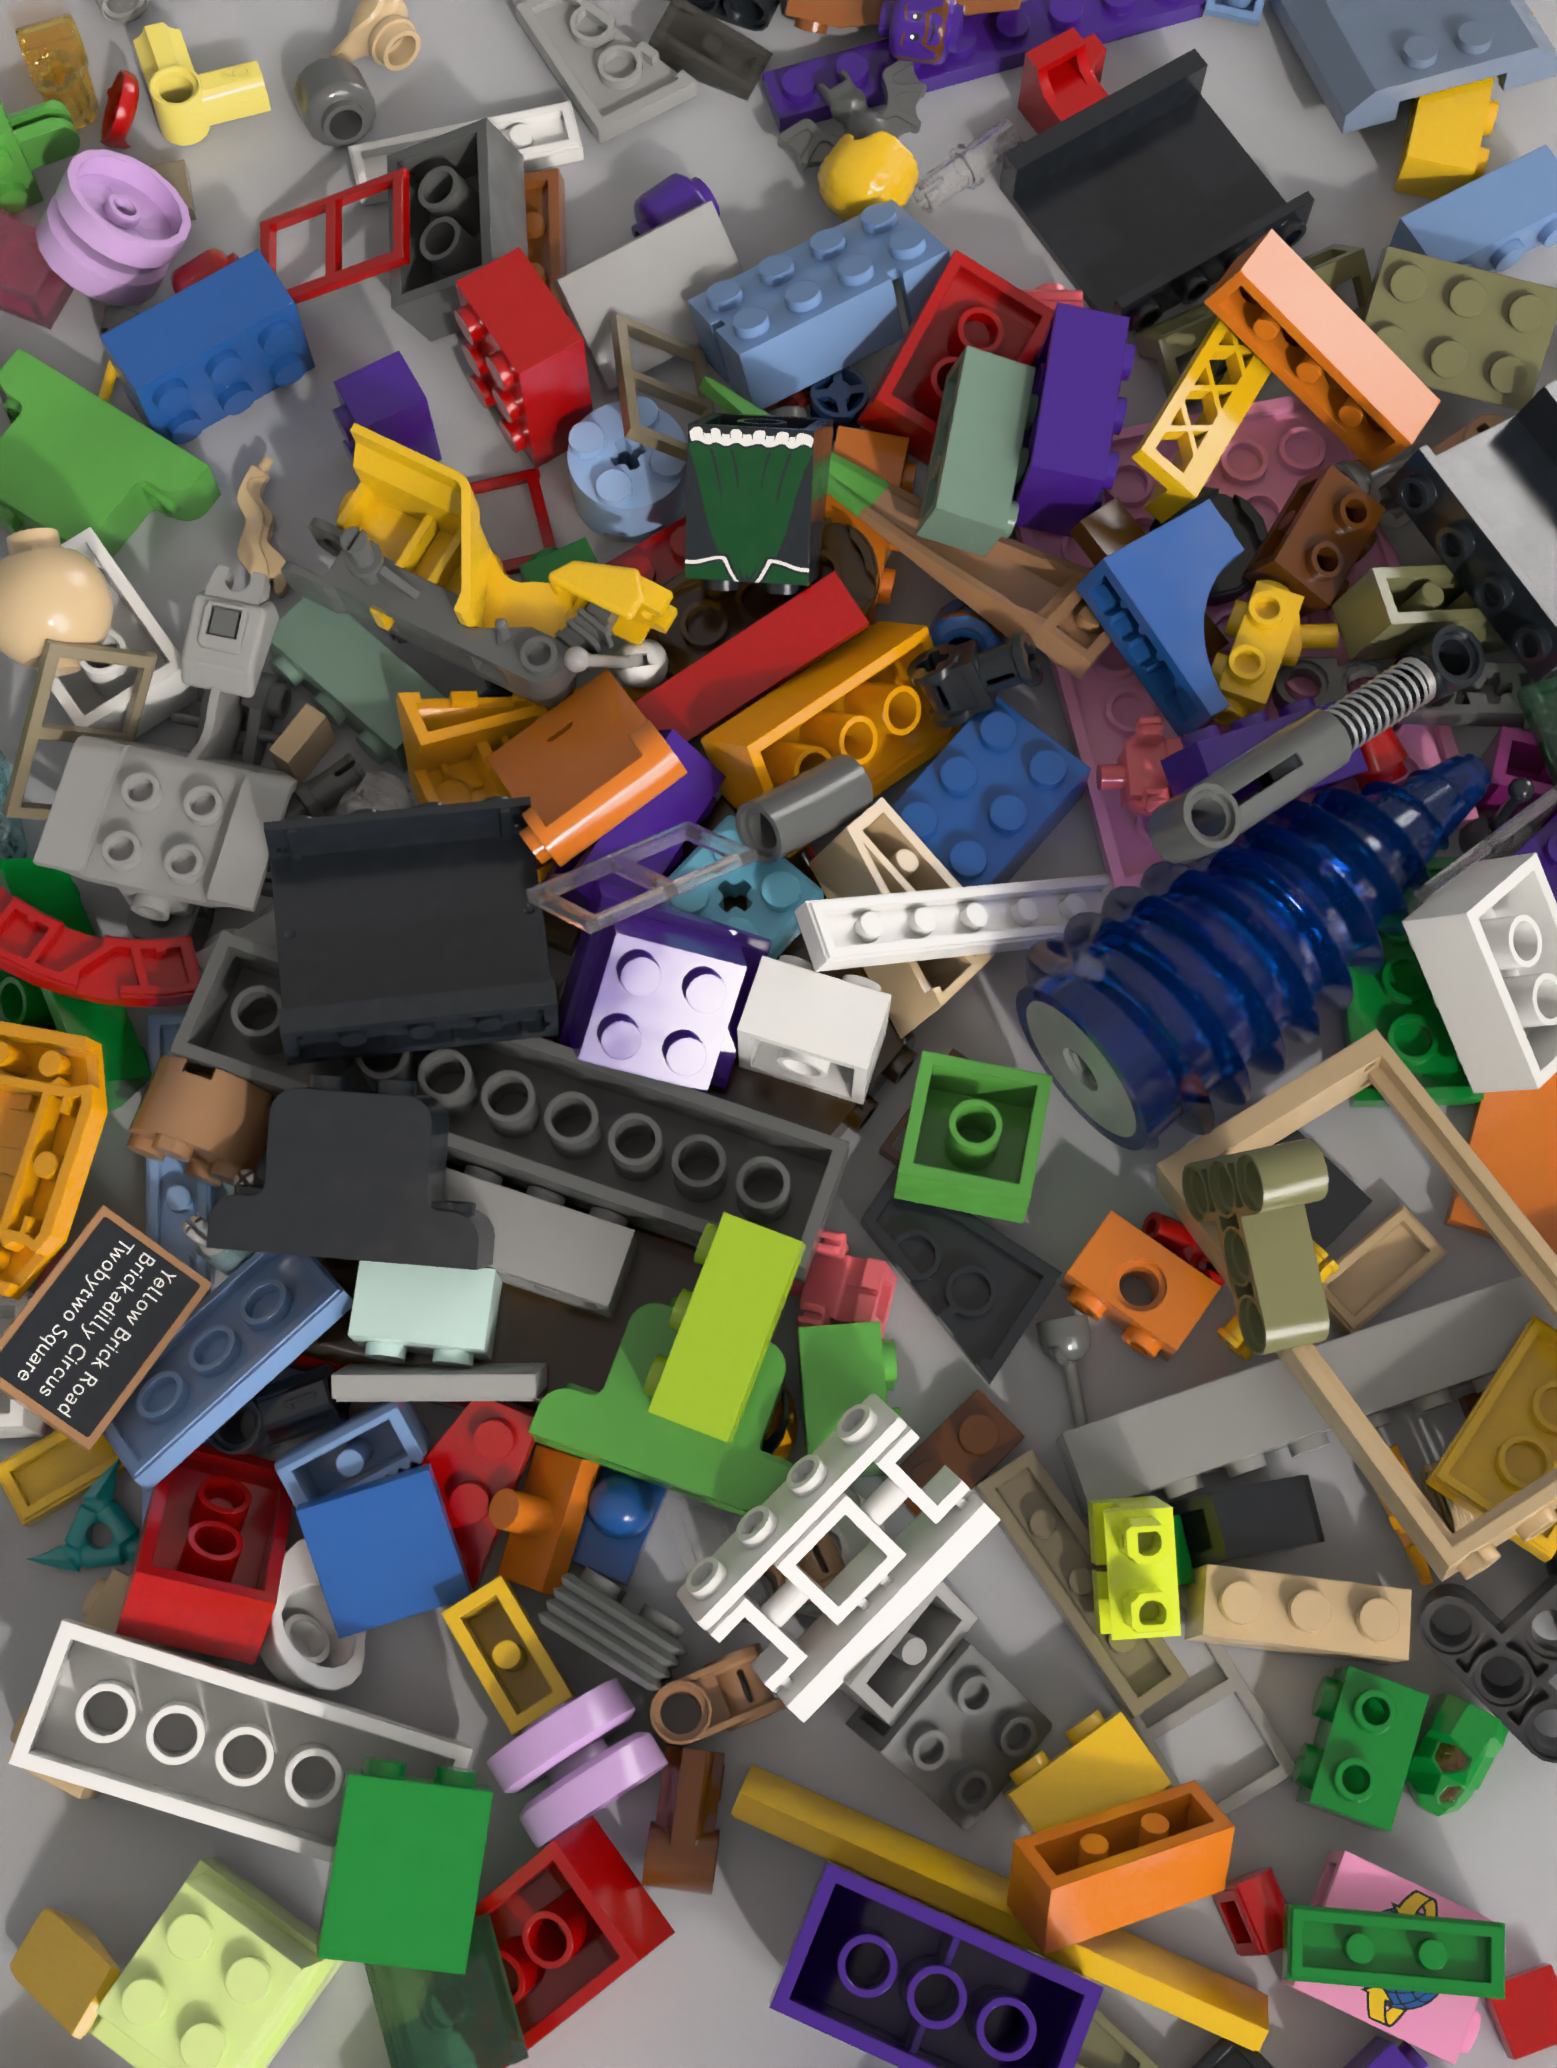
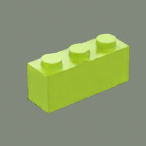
M726 1212L723 1213L719 1226L711 1223L706 1225L693 1262L703 1265L693 1292L685 1288L681 1290L669 1320L668 1328L678 1331L668 1357L660 1354L656 1356L643 1388V1394L653 1397L647 1412L726 1443L733 1442L806 1249V1245L802 1241Z

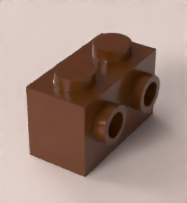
M1330 464L1298 481L1243 573V576L1254 585L1259 580L1276 581L1286 586L1290 592L1304 596L1299 611L1300 618L1321 609L1328 611L1347 592L1349 581L1346 580V577L1354 563L1361 560L1376 542L1377 534L1374 532V529L1386 509L1334 465Z

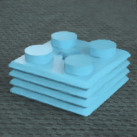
M728 815L650 897L670 903L672 907L770 939L772 945L768 957L777 959L801 933L794 911L805 901L824 899V891L784 857L770 864L762 863L755 859L745 849L736 829V817ZM740 895L747 898V910L745 912L738 907L732 908L728 913L724 911V898L728 896L736 898Z

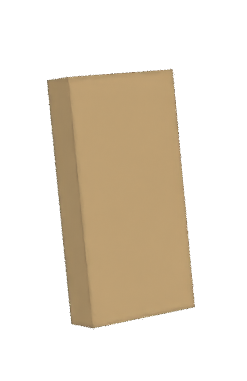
M1404 1204L1398 1207L1335 1261L1339 1266V1270L1322 1284L1329 1318L1345 1336L1355 1333L1448 1253Z

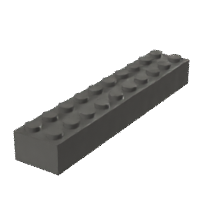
M221 931L170 1048V1052L174 1056L183 1057L188 1060L185 1068L188 1073L195 1075L197 1072L214 1074L216 1068L224 1070L273 1095L272 1102L281 1092L287 1089L308 1087L309 1074L350 1076V1089L375 1091V1079L417 1081L416 1094L429 1095L438 1099L447 1110L449 1116L447 1162L462 1167L472 1165L489 1170L501 1176L503 1181L528 1189V1186H536L550 1190L566 1199L565 1202L590 1210L591 1207L611 1210L626 1217L629 1220L628 1224L695 1247L698 1246L706 1225L711 1223L719 1226L722 1215L726 1212L802 1241L806 1245V1249L794 1280L805 1284L848 1161L849 1141L689 1087L578 1060L572 1048L540 1037L287 1065L279 1026L278 1009H282L277 949Z

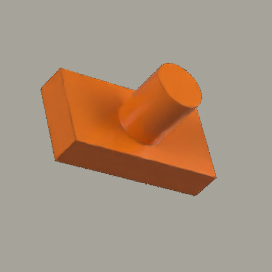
M536 1445L522 1492L509 1488L501 1489L494 1495L489 1506L491 1524L497 1529L510 1532L496 1576L501 1575L507 1580L536 1591L555 1595L553 1588L563 1586L561 1575L568 1573L591 1491L593 1490L600 1467L599 1464L555 1449Z

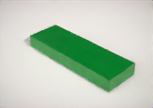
M1284 1903L1282 1979L1505 1999V1923Z

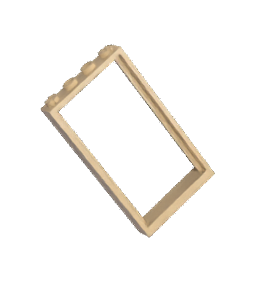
M1377 1029L1157 1163V1189L1231 1290L1216 1221L1197 1222L1186 1205L1182 1187L1184 1166L1191 1162L1274 1145L1373 1084L1557 1319V1255ZM1314 1344L1276 1352L1441 1582L1458 1571L1466 1580L1472 1578L1501 1557L1495 1547L1517 1533L1524 1542H1527L1557 1522V1514L1554 1511L1557 1508L1556 1467L1452 1534Z

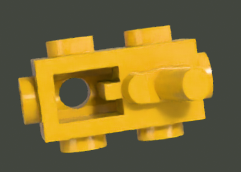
M1256 581L1248 603L1236 599L1223 635L1235 638L1229 656L1217 652L1211 667L1214 678L1230 705L1213 720L1221 725L1230 727V723L1240 718L1263 711L1280 665L1295 667L1302 649L1337 648L1339 639L1338 625L1336 623L1300 624L1299 611L1304 596L1290 592L1286 586L1276 581Z

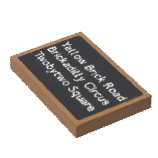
M102 1205L0 1337V1391L85 1451H90L212 1286V1283L109 1208Z

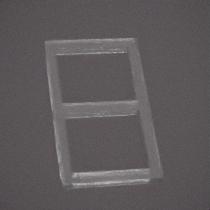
M1557 785L1415 890L1389 926L1397 935L1405 929L1402 923L1405 918L1474 863L1500 858L1539 829L1557 808Z
M687 821L529 888L526 892L530 903L586 931L588 934H592L755 862L758 859V854L754 849ZM686 840L725 857L675 880L635 863ZM612 872L649 890L597 914H593L559 896Z

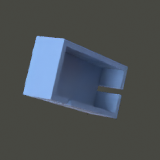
M890 199L887 202L873 204L865 208L861 214L833 228L816 232L809 240L781 254L766 257L759 265L729 280H722L712 284L707 291L687 300L700 347L705 351L707 362L726 383L730 381L732 389L739 396L763 410L903 339L904 333L892 281L899 278L908 325L910 327L947 264L950 253L945 245L894 200Z

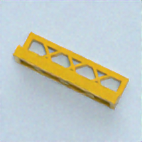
M1218 316L1131 456L1137 464L1159 482L1144 509L1160 523H1164L1197 498L1271 373L1269 367L1247 345H1239L1237 335ZM1209 360L1226 361L1228 369L1218 385H1215ZM1186 399L1202 400L1204 409L1194 425L1190 423L1185 404ZM1161 440H1177L1179 451L1172 462L1168 461L1156 450Z

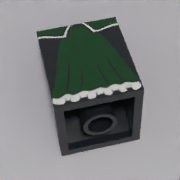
M712 412L688 424L685 578L703 579V588L708 590L733 591L740 589V582L764 583V592L792 595L801 593V585L809 586L818 577L833 437V418Z

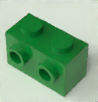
M1350 1665L1335 1668L1332 1678L1326 1675L1323 1676L1317 1688L1312 1706V1715L1320 1718L1312 1745L1306 1742L1303 1743L1293 1769L1292 1782L1300 1785L1296 1802L1374 1831L1391 1832L1429 1695Z

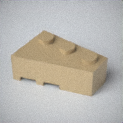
M883 797L849 824L809 862L827 899L962 887ZM998 952L867 966L863 968L868 978L880 985V992L892 995L889 1018L900 1039H902L940 1009Z

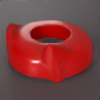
M120 69L112 87L107 89L108 100L102 122L100 143L108 147L125 150L131 148L126 143L125 138L131 129L137 110L139 84L134 74Z

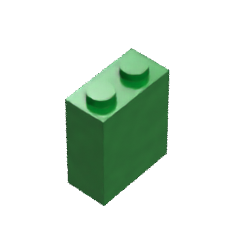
M364 1757L362 1769L346 1767L316 1943L317 1958L465 1975L494 1792L488 1785L477 1784L479 1772L475 1770L451 1766H436L434 1778L406 1775L407 1762L380 1757Z

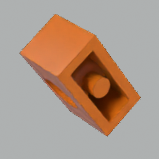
M1112 1210L1069 1268L1059 1285L1069 1292L1066 1299L1079 1312L1088 1314V1317L1095 1321H1099L1102 1316L1124 1331L1121 1339L1134 1351L1149 1359H1154L1156 1355H1159L1166 1361L1176 1353L1221 1288L1216 1282ZM1127 1277H1136L1143 1280L1151 1290V1303L1144 1306H1136L1127 1302L1120 1292V1280Z

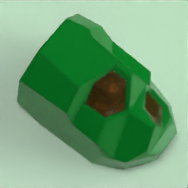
M1450 1693L1437 1694L1422 1720L1405 1784L1415 1804L1437 1817L1458 1811L1471 1798L1474 1791L1479 1790L1494 1758L1504 1745L1509 1730L1502 1724V1721L1476 1705Z

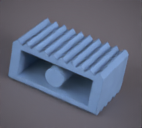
M412 1401L378 1402L349 1417V1420L338 1423L287 1450L276 1461L277 1463L274 1466L297 1509L298 1504L399 1473L401 1469L409 1470L414 1462L421 1464L429 1452L433 1440Z

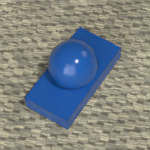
M604 1467L596 1485L591 1491L571 1562L585 1568L587 1566L601 1575L628 1585L668 1489Z

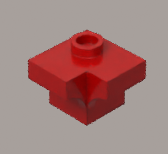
M1072 27L1025 53L1018 109L1037 134L1109 96L1100 85L1107 49L1094 33L1082 38L1075 28Z

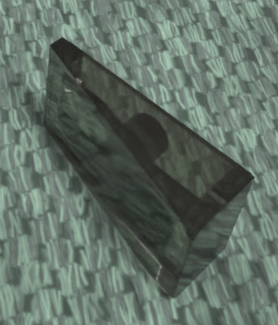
M671 0L648 43L659 52V59L677 73L684 70L698 82L748 101L773 55L772 52L686 0Z

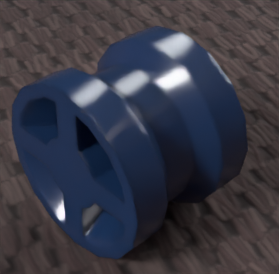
M848 366L811 385L810 417L834 419L832 441L836 440L838 426L863 430L864 427L856 421L869 397V386L866 378L858 370ZM833 404L837 406V411L831 408Z

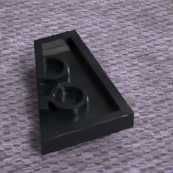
M896 1166L861 1218L860 1225L990 1386L1062 1272L970 1213L894 1198L899 1169Z

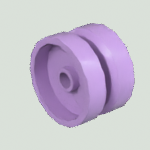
M87 149L73 156L59 183L56 195L52 196L35 231L39 251L56 274L71 287L97 301L116 306L141 305L154 297L166 275L170 262L175 260L187 239L192 225L188 207L175 187L156 170L131 156L108 149Z
M616 1677L578 1698L574 1696L540 1716L521 1731L522 1734L509 1742L486 1761L504 1793H521L546 1778L552 1784L530 1800L523 1807L519 1816L521 1823L537 1849L549 1844L588 1817L595 1815L669 1764L650 1732H636L609 1748L604 1740L630 1722L636 1710Z

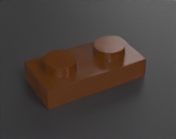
M977 1389L899 1467L922 1489L946 1465L972 1490L1025 1436ZM909 1497L902 1503L914 1518L922 1512Z

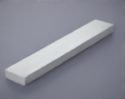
M1108 874L805 901L794 911L815 972L1116 940L1123 938L1133 930L1121 896L1114 894Z

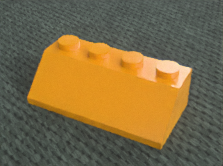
M878 621L702 737L701 742L709 762L726 776L719 787L721 794L738 810L742 804L786 781H790L797 775L838 754H844L854 758L864 768L872 785L874 799L942 751L961 730V726L937 728L933 725L929 717L931 705L921 686H915L911 683L907 675V668L918 655L934 647L927 625ZM808 844L786 855L785 858H790Z

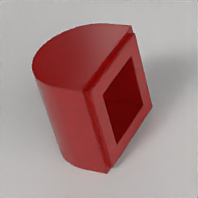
M1271 1866L1231 1879L1226 1882L1224 1891L1212 1895L1237 1955L1239 1954L1240 1957L1268 1955L1283 1948L1284 1903L1287 1902Z

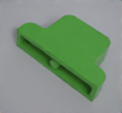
M18 348L1 368L0 384L8 398L2 406L5 412L14 420L0 437V527L7 532L13 534L19 530L53 528L58 530L60 542L63 544L91 527L113 558L151 512L159 511L170 518L181 521H193L204 516L221 496V492L208 464L21 348Z
M671 1297L668 1306L661 1303H649L638 1308L633 1313L605 1386L600 1392L576 1384L566 1383L565 1388L548 1393L539 1403L528 1431L535 1442L740 1516H744L752 1508L762 1505L783 1484L790 1469L795 1464L784 1458L762 1451L786 1384L785 1358L781 1350L771 1342L733 1442L726 1443L647 1412L653 1398L643 1394L648 1373L658 1354L665 1357L669 1356L678 1331L668 1328L669 1320L677 1301L676 1297Z

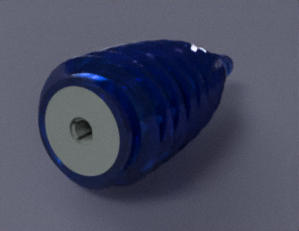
M1468 753L1463 757L1459 755L1452 756L1426 770L1413 771L1406 779L1394 784L1385 781H1373L1366 784L1359 794L1345 789L1331 788L1318 793L1311 803L1292 800L1238 835L1230 845L1194 862L1173 864L1169 861H1162L1152 864L1144 872L1140 887L1120 886L1111 890L1103 901L1101 914L1084 912L1070 918L1064 929L1063 941L1049 938L1037 941L1030 947L1026 957V979L1028 985L1017 993L1016 1010L1020 1025L1032 1051L1047 1075L1053 1076L1052 1082L1092 1127L1113 1143L1128 1150L1138 1151L1146 1149L1152 1151L1157 1149L1159 1145L1158 1136L1174 1123L1193 1134L1206 1135L1211 1133L1214 1127V1111L1209 1094L1235 1106L1245 1104L1250 1099L1251 1093L1250 1078L1246 1065L1266 1075H1277L1282 1072L1287 1061L1283 1037L1304 1044L1316 1041L1321 1027L1317 1005L1329 1010L1341 1011L1347 1009L1352 1003L1354 992L1349 970L1365 976L1375 975L1381 970L1384 960L1378 931L1390 936H1401L1406 933L1402 921L1409 916V911L1404 895L1408 890L1423 893L1429 889L1430 876L1427 865L1438 850L1448 849L1449 836L1486 794V788L1491 783L1489 769L1480 758Z

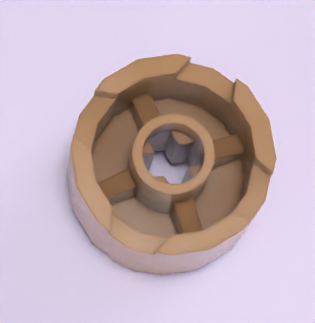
M169 1055L160 1057L128 1129L131 1136L126 1147L139 1155L162 1162L165 1156L185 1162L187 1164L183 1174L214 1187H220L222 1182L234 1186L233 1182L236 1174L249 1183L240 1171L249 1169L255 1174L258 1171L267 1149L269 1113L273 1095L253 1083L224 1070L216 1068L214 1074L197 1072L195 1075L184 1072L188 1063L186 1058Z

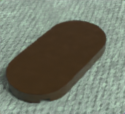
M824 518L819 575L809 586L801 585V592L835 570L866 616L877 598L880 583L879 568L873 547L858 529L847 523L844 526L840 523H832L831 518ZM685 571L662 585V587L672 591L673 599L670 605L677 608V616L666 634L651 628L645 639L655 640L664 648L668 658V669L665 676L670 679L798 594L779 595L764 592V583L740 582V589L733 591L708 590L703 588V579L685 578Z

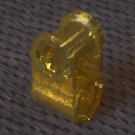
M69 12L16 28L17 40L31 79L38 92L42 94L44 102L52 99L63 103L69 110L76 129L89 125L96 118L99 105L87 67L89 65L88 57L72 14Z

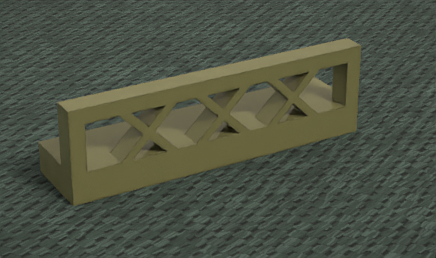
M1333 244L1302 258L1334 292L1339 284L1352 279L1359 306L1352 311L1361 319L1372 285L1364 248ZM1201 303L1134 333L1139 355L1158 362L1167 398L1180 378L1175 358L1194 349L1197 350L1217 318V315L1205 303ZM1209 360L1215 385H1218L1228 368L1225 367L1219 371L1217 370L1221 362L1226 364V361ZM1186 399L1185 404L1195 399Z

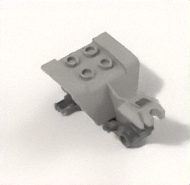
M220 564L216 565L208 580L206 589L193 598L181 655V679L185 685L197 687V700L202 703L200 716L176 711L171 717L172 721L176 724L198 728L195 747L192 751L159 744L83 735L78 737L70 751L33 859L35 865L57 869L85 881L117 887L129 905H131L127 927L134 938L153 939L191 935L195 953L204 949L203 946L208 939L214 920L215 908L233 907L255 912L260 895L273 898L271 872L267 871L270 864V856L264 832V822L282 821L284 819L292 793L296 791L297 780L284 771L261 766L267 744H274L282 734L272 731L275 718L283 720L288 713L291 703L290 684L281 682V678L278 675L262 672L279 619L275 605L269 601L270 583L266 574L253 572L248 587L241 591H233L231 589L235 578L229 566ZM241 731L246 732L244 742L238 741ZM235 748L238 753H242L241 761L232 760Z

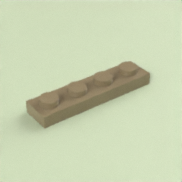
M1032 1448L975 1487L974 1490L981 1500L1001 1519L998 1525L1130 1719L1135 1718L1190 1679L1162 1637L1111 1640V1634H1099L1096 1632L1092 1569L1107 1568V1565H1095L1091 1562L1089 1530Z

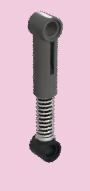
M1449 625L1431 633L1404 648L1397 655L1395 664L1388 670H1384L1380 675L1361 685L1358 689L1353 690L1335 704L1330 705L1325 710L1314 709L1308 711L1187 790L1160 804L1153 811L1149 821V837L1154 849L1165 860L1173 864L1185 865L1230 845L1238 835L1342 768L1350 761L1352 752L1361 747L1365 742H1369L1373 737H1377L1381 732H1384L1388 727H1392L1396 722H1400L1419 707L1433 704L1475 683L1482 676L1485 666L1484 651L1479 640L1471 631L1457 625ZM1256 780L1259 788L1237 802L1232 794Z

